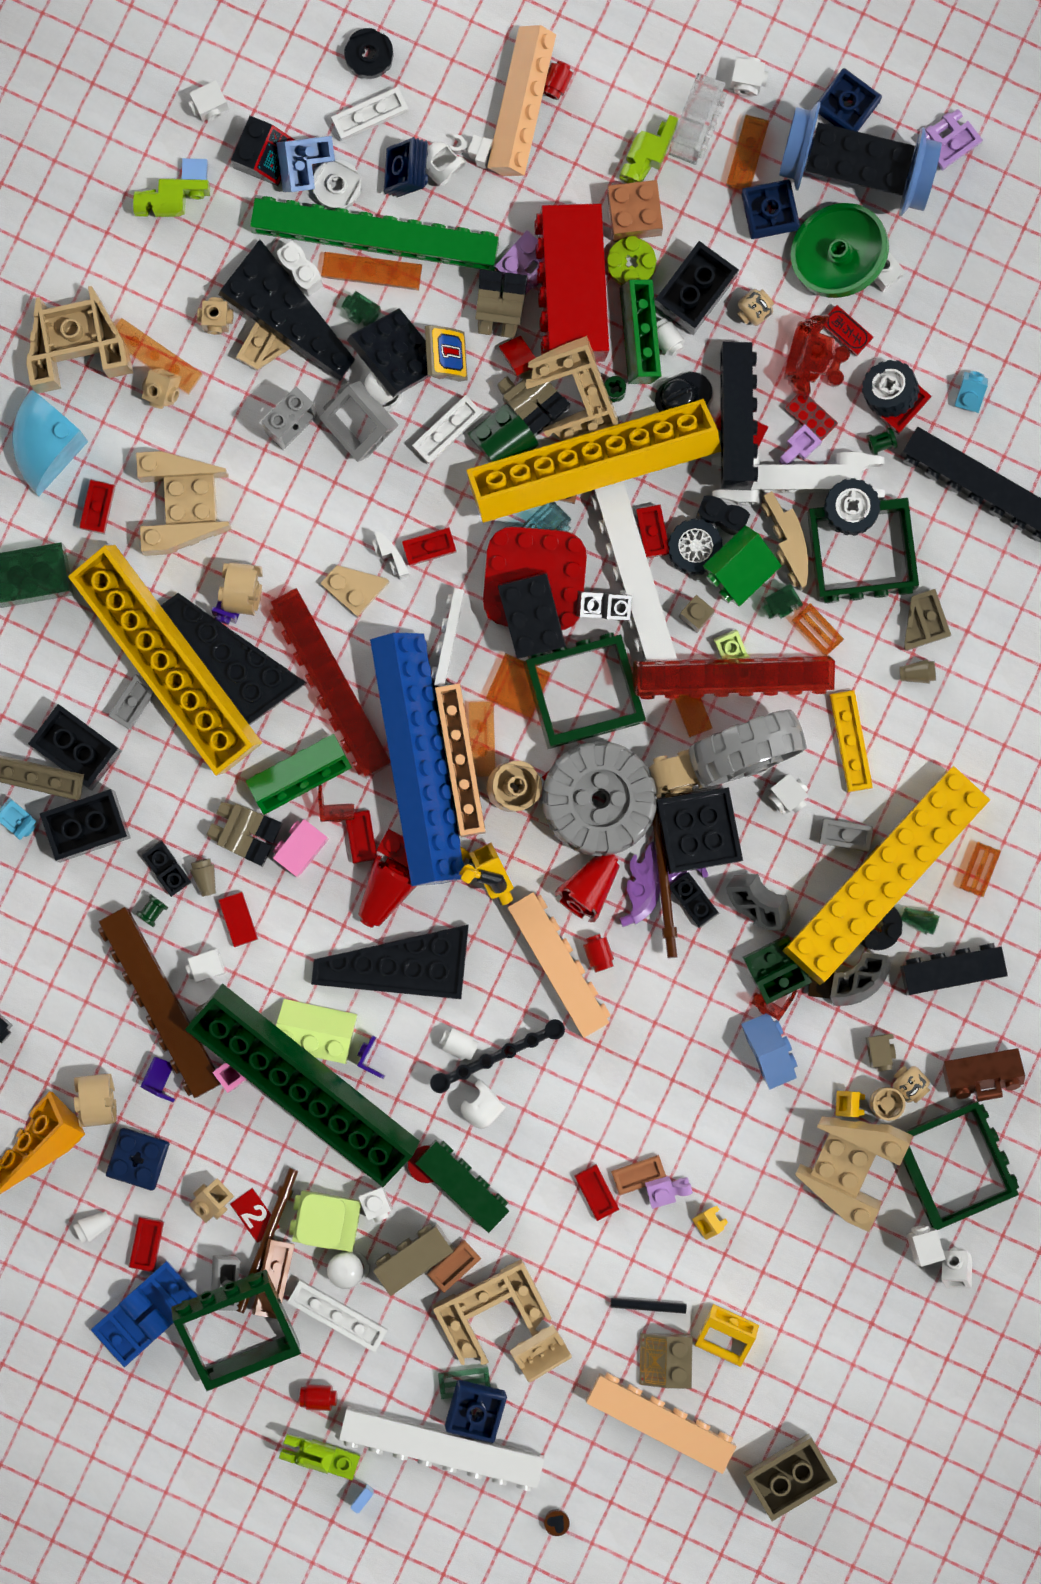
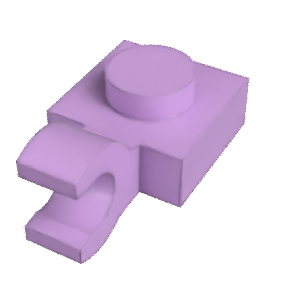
M804 424L787 440V444L791 448L780 457L779 462L782 465H790L798 455L805 460L821 445L822 441Z
M667 1176L645 1183L652 1209L675 1203V1195L688 1196L693 1193L688 1177L671 1182L670 1177Z

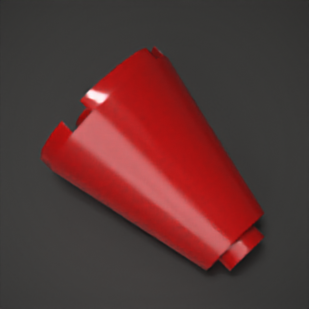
M380 855L376 856L358 912V915L361 917L360 921L370 928H373L374 925L380 926L417 887L411 886L408 868L387 858L386 862L381 861L382 856Z
M615 855L593 857L557 888L555 896L557 897L560 894L562 897L559 902L582 919L586 915L590 917L588 922H595L600 915L620 866L617 863V857Z

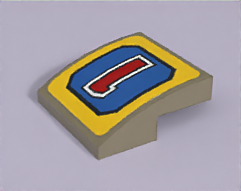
M425 326L428 375L437 379L450 378L458 382L467 381L465 332L448 327Z

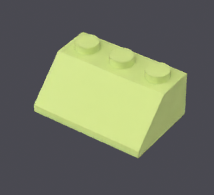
M284 999L276 1026L315 1058L347 1064L358 1014Z

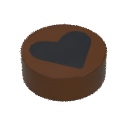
M559 1509L548 1512L544 1519L546 1531L552 1536L564 1535L570 1526L568 1515Z

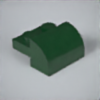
M507 404L503 405L467 433L489 462L531 451L539 445L526 423Z
M788 935L742 957L758 992L767 1005L812 983L809 975L783 952V949L791 942Z

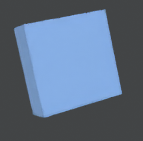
M182 158V179L207 180V159Z
M367 1484L350 1508L354 1512L360 1513L373 1496L374 1489Z

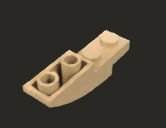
M771 491L763 496L761 508L767 518H772L775 524L772 528L777 538H783L784 540L777 546L778 551L775 552L777 559L782 566H787L790 572L787 576L792 586H797L801 591L805 589L808 578V555L804 534L793 508L784 513L774 493Z

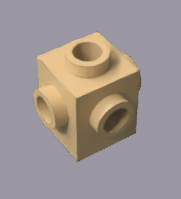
M211 297L209 301L202 300V308H198L197 321L201 323L204 332L208 334L220 335L222 332L229 333V324H233V309H230L228 302L224 301L223 298ZM210 313H218V315L216 317L210 316Z
M161 368L149 370L148 376L142 384L143 394L141 398L150 401V406L163 409L164 406L174 405L180 393L178 387L181 376Z
M217 1178L208 1187L205 1184L199 1187L193 1193L196 1198L189 1206L207 1223L212 1217L218 1220L228 1210L225 1205L234 1195Z

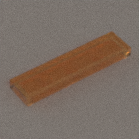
M325 252L321 276L327 279L419 291L422 264Z
M123 318L117 323L116 328L127 345L130 355L151 369L161 368L181 376L178 388L188 395L203 376L199 370Z

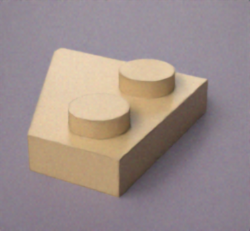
M255 322L236 359L258 371L292 347Z
M337 565L320 584L356 617H359L390 582L383 577Z

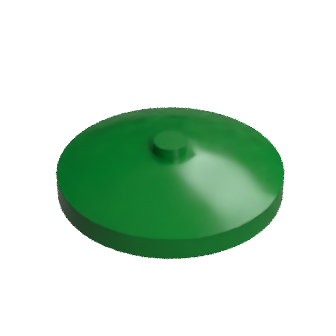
M838 203L824 207L805 220L794 237L791 247L793 270L800 282L816 295L827 298H841L853 295L869 286L883 270L889 254L888 234L878 216L864 206L853 203Z

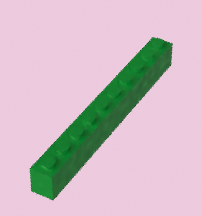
M262 196L261 199L255 198L250 224L251 231L254 234L490 271L495 270L499 246V237L489 231H481L480 234L472 233L470 229L464 227H456V230L447 229L445 225L439 223H432L431 226L422 225L421 221L413 219L403 222L397 221L398 219L393 216L386 215L383 218L373 217V214L368 212H359V214L349 213L347 209L343 208L327 210L324 206L318 204H310V207L302 206L299 202L293 200H286V203L277 202L275 198Z

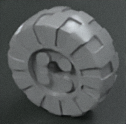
M788 709L772 712L766 716L762 715L750 719L747 723L736 724L724 729L723 732L714 733L691 745L689 756L695 775L701 786L705 788L761 773L780 762L802 753L807 749V745L797 716L792 710Z
M593 741L573 747L556 760L544 782L542 806L550 829L562 843L582 854L608 856L632 847L645 835L655 816L657 790L649 768L637 754L616 743ZM597 791L602 792L605 796V802L601 806H596L592 802V795Z

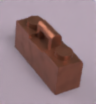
M1018 1048L944 1061L943 1074L949 1098L965 1099L974 1092L977 1102L1002 1098V1088L1016 1090L1025 1081V1072Z

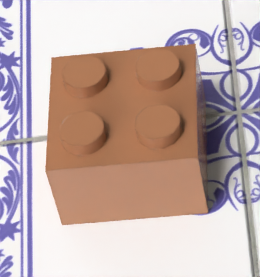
M657 180L608 186L607 196L613 241H619L629 236H636L637 238L662 236L663 224Z

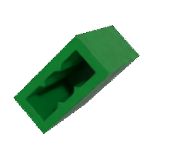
M745 525L703 567L708 573L706 576L708 581L714 587H719L720 591L718 594L727 603L732 601L740 607L782 565L761 536Z

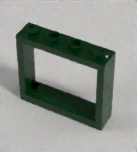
M908 497L881 500L879 513L899 512L907 581L825 591L817 522L827 521L824 516V507L808 510L807 517L818 600H824L825 604L839 602V598L849 597V601L864 599V595L871 594L874 595V598L889 596L888 592L898 591L899 595L912 594L913 590L919 587Z
M613 632L599 636L600 640L591 642L590 639L576 642V647L568 649L567 647L558 648L546 655H543V653L531 655L523 663L547 749L636 726L646 721L621 634L614 636ZM615 645L634 713L555 735L536 666Z
M977 1101L970 1102L904 1131L916 1136L971 1112L1005 1190L940 1217L909 1146L902 1161L930 1226L936 1230L1019 1195L1017 1191L1020 1188L1017 1183L1018 1180L1014 1174L1010 1175L1007 1165L1010 1164L1004 1150L1000 1151L996 1142L999 1141L997 1132L994 1127L990 1128L986 1119L989 1118V1114L985 1110L984 1105H980Z
M266 1269L255 1274L251 1273L248 1277L228 1282L215 1290L205 1291L200 1296L190 1300L181 1301L182 1303L171 1307L173 1322L206 1392L301 1354L297 1335ZM265 1292L285 1336L205 1367L185 1323Z

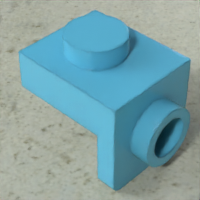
M977 371L964 372L955 406L979 413L988 387V378H985L984 374Z
M9 798L0 808V823L19 840L32 833L36 820L14 800Z

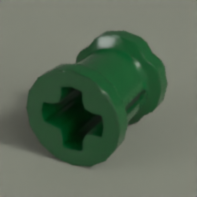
M612 376L606 380L605 388L612 403L620 402L626 394L625 381L618 376ZM619 386V392L616 391L612 394L611 387Z
M891 427L887 428L885 432L866 436L872 455H878V452L889 448L893 450L898 448L897 440Z
M150 894V900L141 911H137L136 915L154 927L156 919L163 910H167L169 907Z

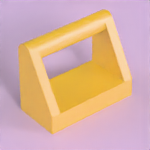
M713 1304L694 1346L741 1367L756 1339L759 1325ZM711 1327L745 1343L740 1355L705 1340L704 1338L709 1328Z

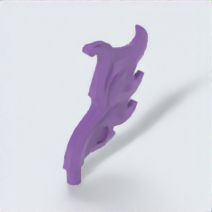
M653 841L647 847L642 863L636 862V854L630 861V871L636 880L634 882L632 880L627 881V893L632 903V911L630 912L631 914L619 918L622 927L633 923L636 925L652 913L657 904L660 887L656 850L653 849ZM706 868L697 869L703 878L708 877ZM668 871L669 886L689 871L669 874Z

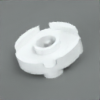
M335 160L327 164L324 163L318 167L313 175L314 195L318 202L328 209H348L358 200L361 194V178L356 168L347 161ZM338 179L342 180L341 185L343 188L337 191L333 190L331 182H337Z

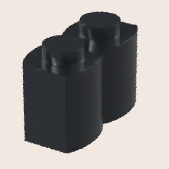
M711 495L703 497L696 515L698 520L703 519L705 522L713 524L714 527L719 526L730 535H736L747 524L750 513L746 509L737 505H727L722 499Z

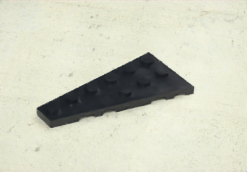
M259 239L218 295L341 381L353 365L355 358Z
M177 593L161 605L249 725L307 684L303 679L230 630L220 621L215 620V618L181 594Z
M469 924L314 959L311 985L461 999Z

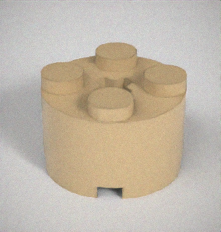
M232 562L230 564L224 563L222 577L225 578L224 587L220 586L218 591V601L221 602V609L230 613L255 616V611H258L261 600L262 585L259 583L258 577H263L262 567Z
M689 750L677 753L678 756L668 758L667 755L653 759L654 764L649 767L651 777L655 781L657 798L660 799L661 794H665V798L685 795L693 792L692 787L698 785L699 789L702 788L693 770Z
M511 761L495 767L487 781V793L490 802L506 812L528 809L539 799L542 791V781L535 768L523 761ZM514 782L518 786V790L513 791L510 784Z
M99 1074L75 1077L74 1086L75 1091L78 1092V1097H74L75 1112H79V1126L91 1127L115 1123L117 1120V1106L113 1094L115 1088L112 1075Z

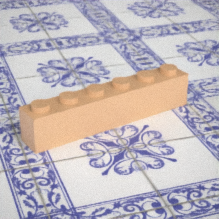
M542 25L520 26L518 29L487 168L502 176H525L556 38L555 33Z
M459 683L436 687L460 836L462 838L486 834L461 685Z
M533 892L507 907L582 1037L585 1038L609 1024L610 1022L607 1018L611 1015L604 1003L598 1004L595 998L598 992L591 981L586 983L582 974L586 972L580 961L576 960L574 962L569 953L573 949L567 939L561 940L556 932L560 930V927L553 916L548 918L544 909L548 907L542 896L536 897Z
M607 1372L605 1376L599 1373L586 1399L587 1404L721 1474L724 1473L737 1447L732 1442V1436L722 1431L719 1434L710 1431L711 1426L699 1419L696 1422L687 1419L688 1414L676 1407L673 1411L664 1407L665 1402L655 1396L649 1399L641 1395L643 1390L632 1384H629L628 1387L620 1384V1378Z

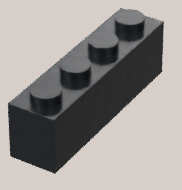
M994 943L980 945V951L970 952V948L955 950L954 956L946 957L945 952L930 955L931 960L921 962L920 957L907 959L906 965L900 966L906 996L1008 976L1002 946L995 948Z

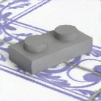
M135 674L109 714V717L131 730L155 693L144 679Z
M823 819L819 844L869 852L873 827Z

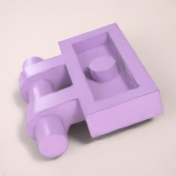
M959 109L951 114L948 112L936 125H930L925 129L927 139L942 142L938 166L942 171L983 141L969 121L961 126L958 124L957 121L963 117ZM947 128L950 129L952 133L942 139L939 134Z
M527 230L495 265V269L498 272H503L504 277L505 273L527 275L526 294L531 288L535 289L538 285L537 269H539V265L531 274L525 270L533 261L537 264L541 262V259H536L537 238Z

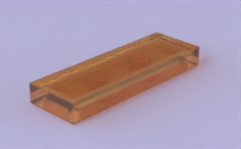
M745 115L726 183L727 187L741 191L743 188L751 187L768 128V120Z
M469 702V735L476 777H489L495 769L494 702Z

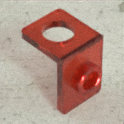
M318 786L320 822H341L354 819V804L324 805L323 786Z
M797 990L789 995L782 1008L773 1002L767 1005L757 992L754 994L751 1004L756 1006L762 1014L767 1013L780 1021L793 1001Z

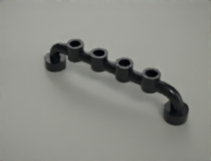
M550 1020L546 1024L545 1029L539 1032L528 1033L524 1039L513 1044L507 1043L502 1049L492 1054H483L479 1060L468 1065H460L455 1071L447 1075L437 1073L430 1080L431 1089L436 1093H444L449 1089L451 1083L460 1079H468L471 1074L481 1069H489L494 1063L502 1059L513 1058L517 1052L528 1047L534 1048L539 1042L547 1038L553 1040L560 1039L565 1033V1026L560 1020ZM530 1035H534L537 1038L536 1044L529 1045L527 1038ZM512 1046L514 1048L513 1055H506L504 1053L505 1047ZM487 1056L491 1059L489 1066L482 1064L483 1057ZM465 1067L468 1069L466 1077L459 1075L460 1068Z

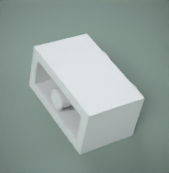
M922 1224L912 1227V1232L906 1234L914 1262L922 1267L946 1260L936 1229Z

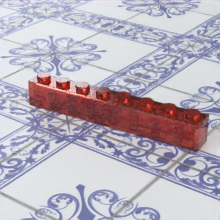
M295 588L271 601L270 603L273 608L269 611L275 622L281 621L285 628L281 633L287 644L293 643L297 650L293 655L299 666L305 665L308 674L304 676L311 689L315 686L317 687L320 695L316 698L322 709L328 708L332 717L328 720L334 731L340 730L344 739L340 740L346 753L352 752L356 761L352 762L358 775L364 774L367 779L391 766V761L298 589Z
M829 655L633 661V691L641 699H654L655 695H665V698L676 699L680 695L689 694V697L702 698L704 694L728 697L729 693H738L739 696H753V692H763V695L774 696L778 695V692L787 691V694L800 695L802 691L826 694L827 690H834L835 660Z

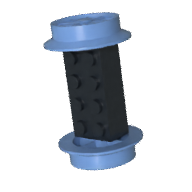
M817 102L811 110L796 107L779 176L794 180L796 191L799 190L807 157H809L805 170L806 173L900 195L902 199L899 216H902L908 208L924 211L933 185L942 142L927 139L924 127L920 130L915 146L820 122L817 123L813 137L821 102Z

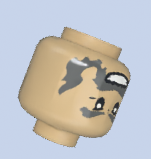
M752 289L738 301L737 305L740 311L737 315L745 324L750 322L752 325L758 326L773 313L772 306L774 302L763 289L760 291Z
M903 1066L894 1075L897 1080L893 1083V1088L902 1093L907 1103L912 1101L917 1103L930 1091L928 1088L930 1085L929 1079L916 1066H912L909 1069Z

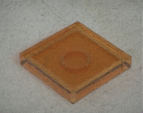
M505 653L485 699L531 719L536 707L523 665L525 661ZM536 667L541 688L544 691L551 673Z

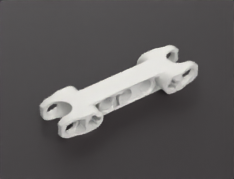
M841 452L836 454V464L759 465L758 454L757 459H754V467H758V480L753 482L751 490H716L712 492V496L722 499L725 503L746 506L760 504V493H770L771 491L773 493H829L835 484L840 483L844 479L856 478V480H862L861 474L865 469L883 467L884 457L863 452ZM721 456L712 458V468L721 469ZM874 489L878 493V499L883 500L885 498V490Z

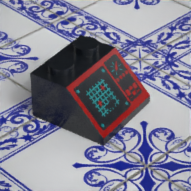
M249 116L232 155V166L238 171L279 187L281 174L276 142L295 139L274 125Z

